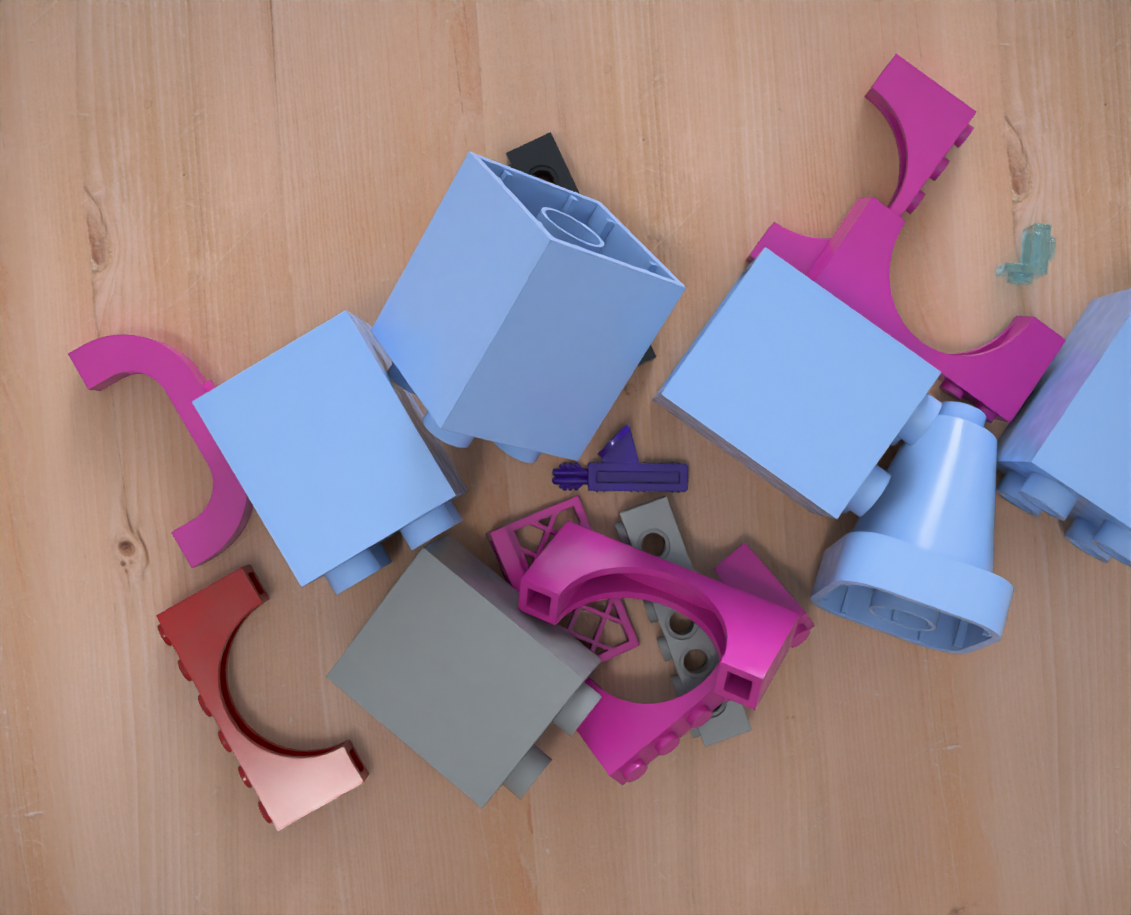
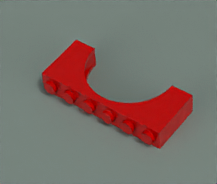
M249 564L156 615L160 622L157 628L163 641L168 646L173 645L180 658L178 660V667L186 680L193 681L200 693L198 695V702L202 710L208 717L213 716L220 728L218 737L226 751H233L240 764L238 772L242 781L248 788L253 787L260 799L258 806L263 818L269 824L273 822L277 831L364 783L369 772L350 739L323 749L298 750L287 748L259 735L238 712L228 684L227 668L230 649L237 632L245 620L260 605L270 599L254 569Z

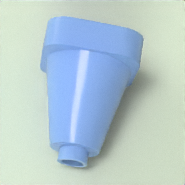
M944 401L941 402L942 407L937 417L916 443L910 446L904 441L902 442L886 472L891 474L889 483L875 504L863 516L858 518L851 532L824 551L810 600L817 607L831 614L937 651L966 654L1001 640L1014 587L1004 578L993 574L997 439L990 431L984 428L986 415L981 410L961 402Z

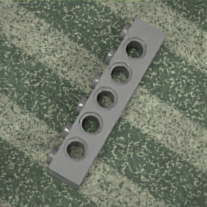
M666 496L619 512L622 521L615 523L622 543L631 544L632 547L642 550L641 542L647 534L657 533L662 536L664 547L660 553L654 556L694 571ZM643 600L650 622L659 621L664 636L657 638L665 662L673 659L678 674L671 676L677 696L680 697L700 685L711 674L720 661L718 653L708 635L694 621L691 622V625L686 630L675 631L670 627L669 621L671 616L677 612L676 610L659 603ZM693 649L703 651L706 656L704 664L698 669H689L684 665L685 655ZM732 700L724 701L712 711L711 718L704 725L690 729L693 738L701 736L705 747L752 730L743 705Z

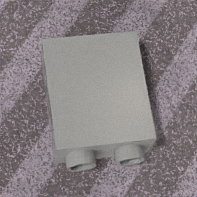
M448 534L422 547L326 677L483 808L502 785L521 799L552 759L535 744L552 723L571 737L599 702L602 696L585 681L602 660L559 624L555 626L518 610L519 592Z

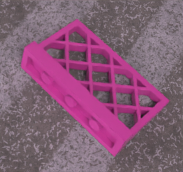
M579 496L572 497L486 533L505 581L518 592L520 591L521 577L530 568L524 554L533 557L532 565L542 553L549 534L556 536L559 532L552 529L558 512L572 507L578 520L577 525L592 530ZM550 516L546 526L537 523V521ZM531 525L544 531L535 553L520 546L514 532L515 530ZM621 598L608 599L603 612L586 605L576 608L572 612L567 627L564 628L572 636L590 643L588 649L593 653L596 646L605 649V651L595 654L602 660L601 662L640 646ZM612 606L618 618L609 615ZM580 609L601 616L592 639L572 631ZM607 619L621 625L627 641L614 647L598 642Z

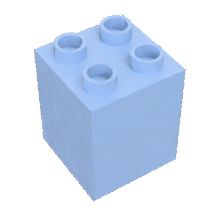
M469 151L372 327L371 332L393 361L388 370L390 377L400 387L417 395L427 409L423 417L424 426L441 441L460 448L468 447L474 437L494 441L506 454L526 463L536 462L541 453L578 461L686 287L601 202Z
M765 247L741 274L652 400L807 511L838 519L842 512L845 514L848 511H852L861 517L875 504L891 478V474L876 465L888 447L896 445L900 440H903L910 446L922 437L937 417L942 403L927 392L942 372Z
M1131 288L1091 300L1065 339L1066 341L998 439L997 470L1003 473L1004 477L996 487V492L1016 507L1033 516L1039 517L1041 512L1044 511L1063 521L1069 517L1073 522L1064 534V537L1069 542L1102 562L1108 563L1113 557L1131 567Z
M347 310L192 401L301 587L325 576L336 595L392 563L381 543L395 534L401 532L412 551L461 522L463 519L452 501L468 492L467 487L438 438L431 434L424 426V415L411 393L396 384L390 377L388 370L392 365V361L371 332L372 327Z

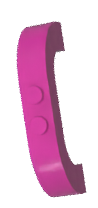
M125 334L105 336L92 340L68 353L88 390L102 391L119 380L134 374H146L155 379L164 388L205 458L213 478L212 495L204 511L198 517L171 533L191 568L201 566L223 553L237 540L246 527L253 510V504L192 403L195 399L216 388V384L212 380L206 381L198 367L182 352L166 343L146 337Z

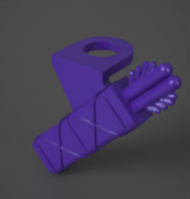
M625 425L597 453L602 458L601 463H588V469H583L577 462L574 464L564 462L563 465H559V468L552 470V475L555 476L552 478V483L559 485V488H563L564 491L567 489L569 491L572 489L577 491L582 485H588V491L596 492L661 491L680 493L688 490L687 464H673V462L639 463L631 428L628 425Z

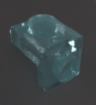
M1035 223L1023 229L1020 264L1004 263L996 267V276L1007 277V283L1031 285L1033 284V279L1047 275L1048 261L1053 259L1056 247L1055 237L1051 236L1052 225Z

